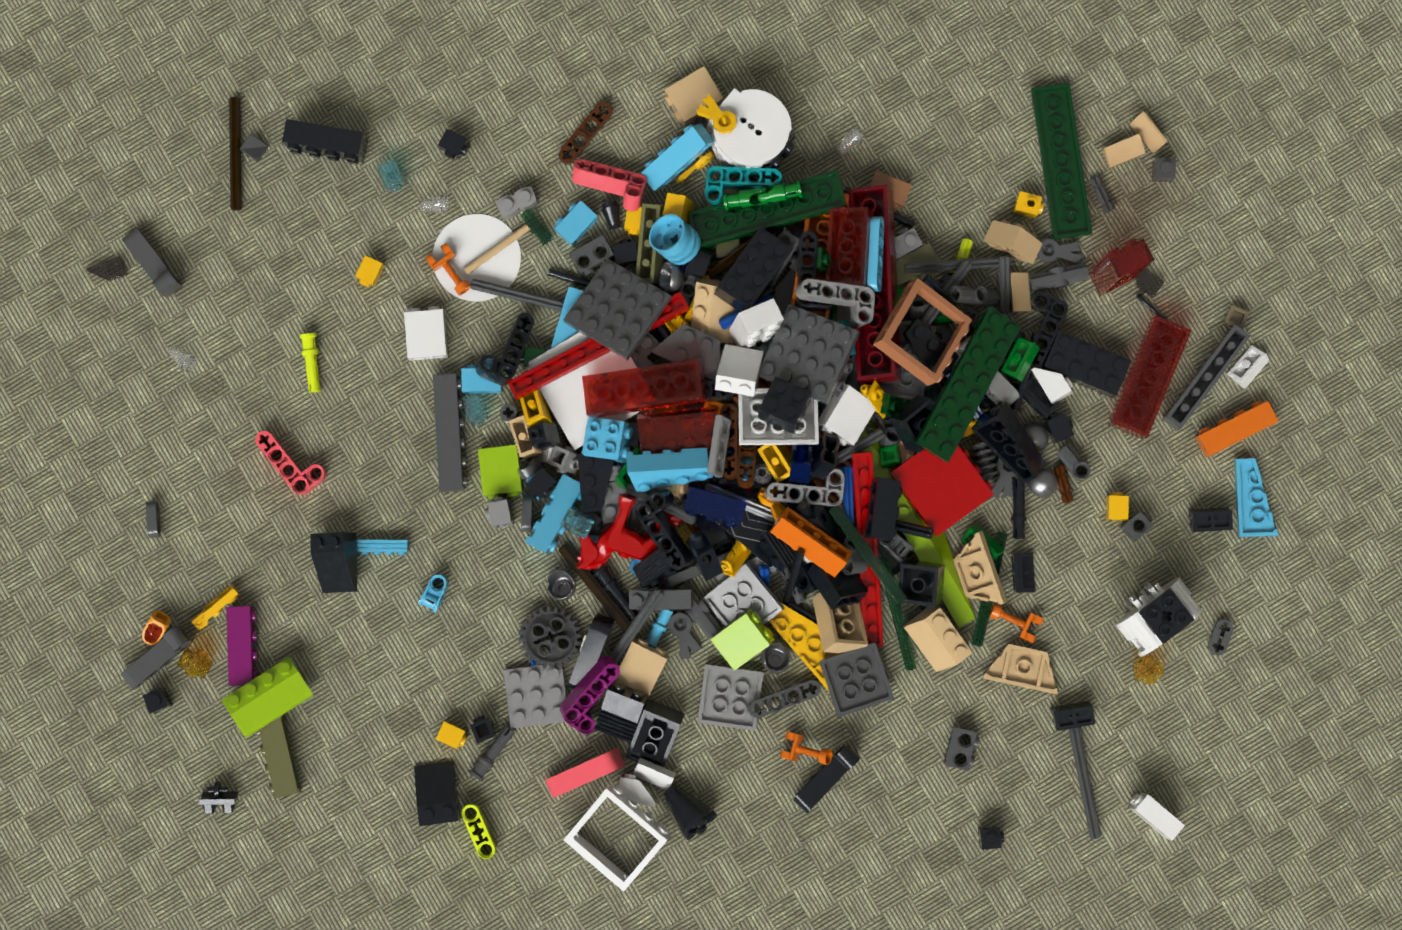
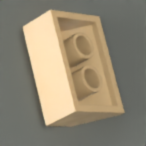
M710 278L697 281L691 327L719 339L720 343H734L729 332L730 327L723 330L719 323L721 318L737 311L714 295L721 281Z
M821 593L812 598L823 652L843 653L868 646L860 603L831 609Z
M928 606L903 625L936 672L958 665L973 653L939 606Z

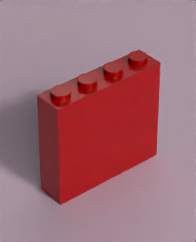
M957 446L949 462L942 461L924 449L920 453L916 452L889 472L893 480L901 481L900 487H902L903 494L927 527L934 530L933 535L936 537L994 495L991 491L993 490L992 485L988 480L984 481L980 476L982 472L976 464H971L969 461L970 455L964 448L961 449L959 446Z

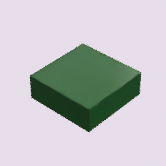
M898 444L879 449L880 463L883 469L902 464L900 446Z

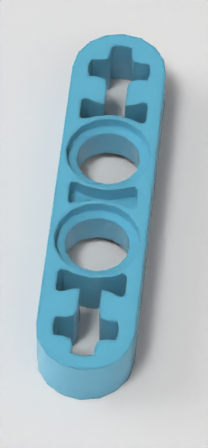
M874 216L870 220L867 287L871 288L873 292H880L882 286L884 219L882 216Z

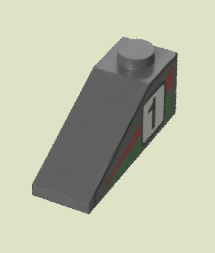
M637 585L629 589V609L641 610L656 588H644L641 585ZM656 587L663 590L665 594L654 610L693 608L692 589Z

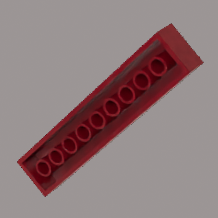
M887 184L849 189L853 285L867 287L870 220L874 216H882L884 219L881 291L874 292L875 301L872 321L862 327L855 326V330L860 332L856 341L857 380L862 384H873L874 380L877 383L902 381L901 365L873 345L898 302L893 190ZM861 293V300L866 302L865 295ZM859 312V318L864 321V315ZM898 326L896 332L891 338V341H893L900 347V335Z

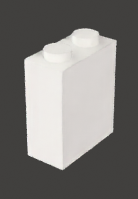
M439 306L428 307V310L420 311V308H411L409 312H404L408 360L448 358L445 311L440 309Z
M725 344L716 374L715 390L754 397L764 351Z
M845 384V388L840 392L839 396H832L829 404L818 419V425L822 427L821 431L823 433L828 432L838 436L841 445L854 446L875 412V408L864 395L850 385Z
M1137 793L1130 800L1131 805L1129 808L1165 839L1173 841L1185 826L1148 794L1140 793L1139 795Z

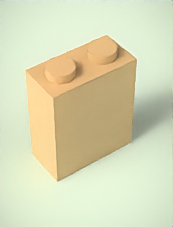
M704 66L664 89L665 96L663 98L669 107L672 105L675 110L673 114L679 123L682 122L684 126L699 117L696 110L699 109L700 104L707 107L702 99L707 98L709 94L718 106L724 101V97Z
M634 638L619 667L620 673L614 682H621L629 688L641 690L650 696L669 655L660 647L653 648L649 646V642L642 638H638V640Z

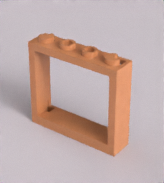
M916 278L907 284L873 345L929 386L936 382L938 383L943 378L944 374L942 372L952 362L953 358L951 356L961 346L960 340L968 333L970 329L969 324L972 319L920 279ZM917 294L958 324L932 371L891 341Z

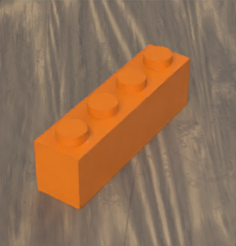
M1259 400L1250 405L1252 409L1246 412L1244 409L1233 413L1234 418L1230 420L1224 418L1216 422V427L1210 429L1208 426L1198 431L1200 435L1195 438L1205 458L1279 422L1269 401L1262 403Z
M789 507L777 518L770 533L788 544L792 549L796 551L799 548L804 549V556L809 561L815 563L833 577L848 563L852 551Z

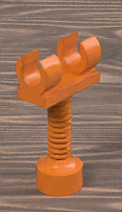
M445 243L441 246V249L446 254L444 258L436 262L430 254L425 260L434 272L441 267L445 268V271L456 284L454 290L460 296L466 293L471 285L467 280H461L450 265L449 261L455 258L456 255L448 244Z
M995 602L989 617L995 620L1002 618L1022 628L1018 637L1027 642L1034 643L1036 636L1026 631L1030 622L1042 626L1044 618L1030 612L1026 620L1023 621V619L1002 609L1003 606Z
M786 732L785 738L794 742L791 752L781 750L780 758L797 762L799 753L818 758L821 764L829 765L833 757L832 750L822 748L819 751L802 746L803 735Z

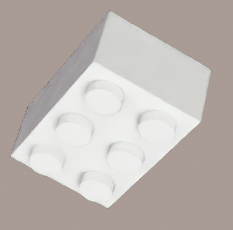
M773 298L738 313L729 332L736 346L752 349L758 342L766 343L772 340L784 318Z

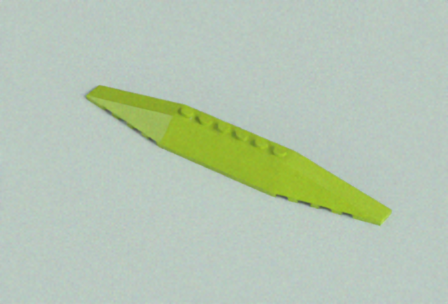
M872 415V417L870 418V420H869V422L867 423V425H868L869 427H872L873 432H874L875 429H874V426H873V415ZM865 428L857 441L869 435L866 433ZM878 442L861 451L872 452L874 478L880 477L893 480L889 472L898 465L884 469L881 467L880 446ZM902 492L898 500L899 515L896 519L927 527ZM900 532L903 538L914 548L912 552L917 561L945 565L942 602L957 627L960 628L975 619L971 604L964 594L953 562L954 558L945 533L943 532L937 537L933 535L931 539Z

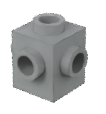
M554 446L548 464L557 467L555 471L566 475L569 472L575 475L579 467L578 455L575 454L576 450L571 447L565 446V449Z

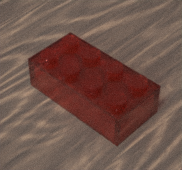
M868 207L830 208L827 251H829L831 256V264L829 265V271H826V281L867 287L871 217H874V212Z
M716 407L637 414L641 455H643V451H651V454H661L663 450L679 453L681 449L707 448L710 451Z

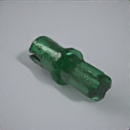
M528 209L522 213L521 217L531 229L530 232L536 235L543 246L553 239L542 226L543 223L538 221L531 210Z

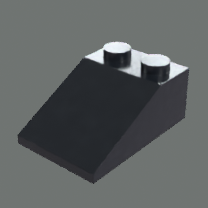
M332 532L310 534L311 556L322 593L357 592L356 533Z
M648 699L625 758L637 763L642 758L664 768L685 713Z
M454 762L414 766L419 826L460 821L461 816Z

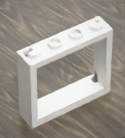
M610 784L565 837L564 841L624 892L666 843L671 834L665 829L664 825L658 824L649 812L643 811L638 807L639 805L634 799L625 796L621 788L618 789L613 784ZM607 797L659 840L629 876L577 833Z

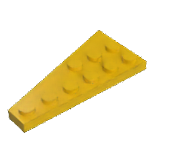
M782 604L784 609L769 620V622L828 690L819 661L842 653L823 652L818 625Z

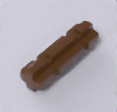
M1056 466L1054 471L1055 475L1058 476V486L1060 493H1062V502H1072L1073 495L1070 493L1071 488L1068 476L1065 475V466Z

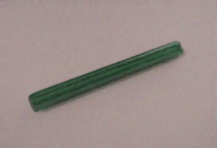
M833 506L829 513L896 603H903L907 597L840 506Z
M997 532L995 541L1004 549L1007 534ZM1003 553L994 561L998 575ZM981 601L972 645L979 647L983 645L992 601Z
M882 557L878 559L881 576L905 669L911 671L916 669L908 633L903 627L905 621L900 602H897L898 594L888 557Z

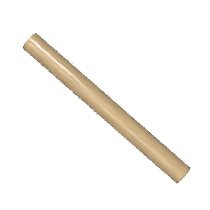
M526 224L467 265L463 268L467 275L505 249L530 231L529 227Z

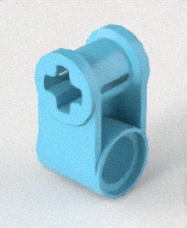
M434 575L431 577L418 605H424L432 609L434 613H437L449 586L447 577L444 575ZM437 578H441L444 581V586L441 589H437L434 585Z

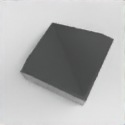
M250 134L240 150L258 163L269 147Z

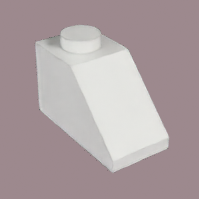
M1039 368L1031 369L1052 405L1072 394L1070 388L1074 386L1068 376L1064 378L1060 373Z
M625 773L624 777H620L618 789L621 788L625 796L634 799L639 805L656 806V801L641 780L636 779L637 775Z

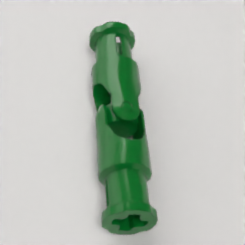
M797 180V183L774 184L769 187L740 190L739 193L733 194L723 193L724 207L727 211L733 207H751L768 202L785 201L791 197L799 196L803 198L802 183L800 180ZM758 193V200L752 198L751 195Z

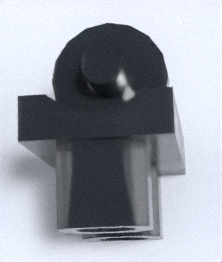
M216 781L214 787H208V792H202L201 798H199V805L203 806L204 813H214L216 805H222L223 813H233L238 798V791L228 792V787H221V782Z

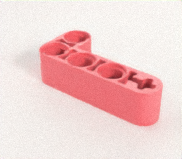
M578 159L574 162L572 181L575 184L624 196L623 207L628 211H637L645 196L647 178L639 173L585 159Z
M261 431L256 435L255 442L295 493L306 495L325 481L327 477L325 468L314 464L302 472L273 434ZM264 436L268 438V442L273 447L270 448L268 445L263 443ZM281 451V459L275 461L273 458L274 453ZM288 466H293V474L287 476L285 469ZM315 469L321 470V476L318 479H314L312 476ZM300 481H305L306 488L303 491L297 489V484Z
M617 747L550 777L545 782L554 798L620 769L626 764Z

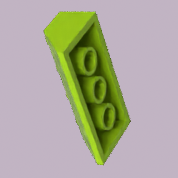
M288 657L221 699L244 737L248 738L312 697L313 694Z

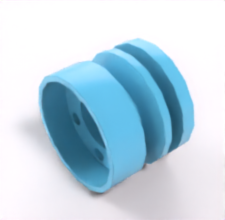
M666 214L660 217L653 224L649 233V242L653 249L675 265H683L690 262L700 249L701 239L698 232L675 214Z

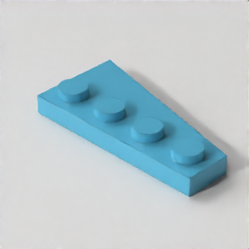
M1234 459L1238 537L1279 536L1267 502V495L1263 489V482L1256 459Z

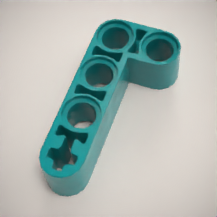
M712 166L706 173L705 197L710 205H715L723 202V193H725L726 188L751 189L769 187L774 184L784 183V179L780 171L774 168ZM714 174H721L719 180H712ZM739 174L740 179L738 181H731L733 175ZM754 175L760 176L757 182H751V177ZM774 176H776L777 179H775V182L772 183L771 180H773ZM712 193H719V197L717 199H710Z

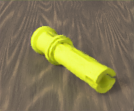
M317 333L299 335V338L302 339L303 347L301 354L305 357L308 393L321 392L317 365L319 350L316 348L315 340Z

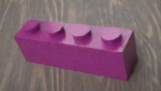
M253 606L226 607L229 686L245 685L259 676L258 669H255V661H258V651L255 649L254 644L257 641V630H254L257 612L253 610Z

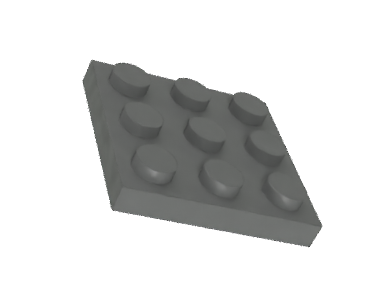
M876 643L819 661L837 717L894 699Z

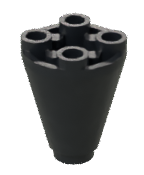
M675 784L669 787L663 794L682 835L688 841L696 833L701 835L707 829L706 824L712 822L718 816L712 808Z

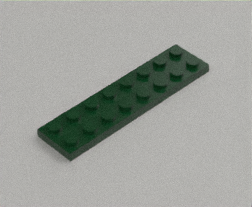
M1070 83L1031 88L1052 237L1054 240L1092 235Z
M838 169L800 180L803 188V198L799 196L791 197L785 201L768 202L745 208L741 206L733 207L727 211L724 207V202L688 212L691 227L700 235V248H707L756 234L760 227L767 231L848 208ZM758 193L751 195L752 198L758 200Z
M987 306L914 443L942 461H950L1021 328L1020 325L993 307Z

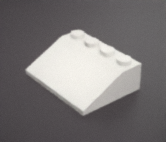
M756 388L754 397L738 394L739 445L819 444L817 400L811 398V402L795 434H792L758 419V409L769 388Z

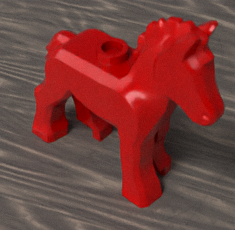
M619 493L618 513L614 521L601 533L596 543L591 539L589 533L583 532L580 534V555L577 557L579 561L576 564L578 569L595 570L597 567L600 568L603 563L606 564L613 551L618 552V555L625 559L632 557L643 560L658 548L648 532L641 535L625 525L636 501L635 497L627 493ZM667 514V518L676 529L682 520ZM656 523L657 528L660 530V525Z

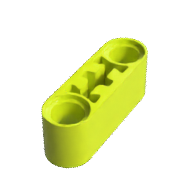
M468 804L462 810V818L478 855L483 859H489L496 853V844L480 807L476 804ZM472 807L476 810L475 818L467 816L466 811L468 808ZM478 819H480L481 821L477 823L478 827L484 829V832H482L483 839L485 837H488V840H485L480 844L478 843V841L481 840L480 835L474 833V831L477 830V827L475 824H473L472 826L470 824V822H474ZM484 844L492 847L490 855H485L482 852Z

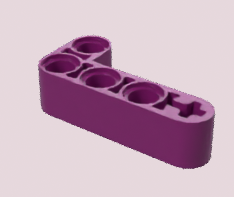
M603 656L560 705L559 709L566 723L582 734H589L594 731L595 722L588 710L620 673L613 657Z

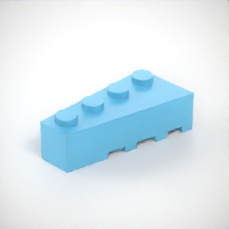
M707 448L681 449L679 453L663 450L661 454H651V451H643V455H633V452H626L627 473L636 492H646L650 489L666 488L671 485H683L692 481H704L708 478H713V475L707 473L710 456Z
M565 474L561 476L552 492L550 502L548 501L543 508L541 519H538L534 524L532 536H528L525 540L528 545L547 555L549 552L553 553L556 549L558 535H563L567 528L565 524L567 518H572L577 509L574 507L577 500L581 501L580 482Z

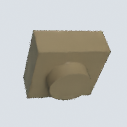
M1231 305L1223 324L1230 327L1236 324L1243 330L1250 312Z

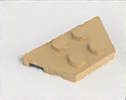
M983 531L977 532L971 542L967 543L962 552L953 560L966 598H978L981 601H993L1002 605L1007 603L1004 590Z
M1007 644L982 677L983 679L1042 692L1058 693L1048 653L1017 645Z

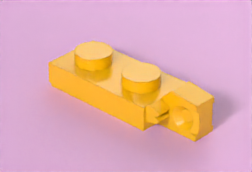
M231 584L207 604L191 622L198 630L207 626L208 619L212 616H218L223 610L222 607L227 603L229 605L237 599L238 589Z

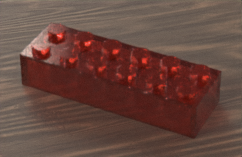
M1136 238L1126 243L1121 250L1119 247L1113 249L1096 265L1090 278L1100 296L1134 280L1155 260L1144 239L1138 241Z
M1157 315L1151 318L1108 422L1109 426L1143 440L1148 438L1192 330Z
M699 359L582 376L586 415L590 418L707 401L703 366Z

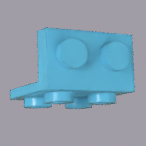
M588 418L582 454L588 457L626 463V452H630L629 443L633 437L632 424L625 421Z

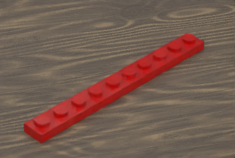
M681 292L671 296V301L649 331L690 310ZM590 338L507 381L515 399L518 400L611 352V350Z
M871 451L851 453L856 539L868 563L867 570L864 573L858 574L868 589V593L860 601V607L868 645L876 643L877 647H884L878 543L876 539L864 537L872 479H874L873 457Z

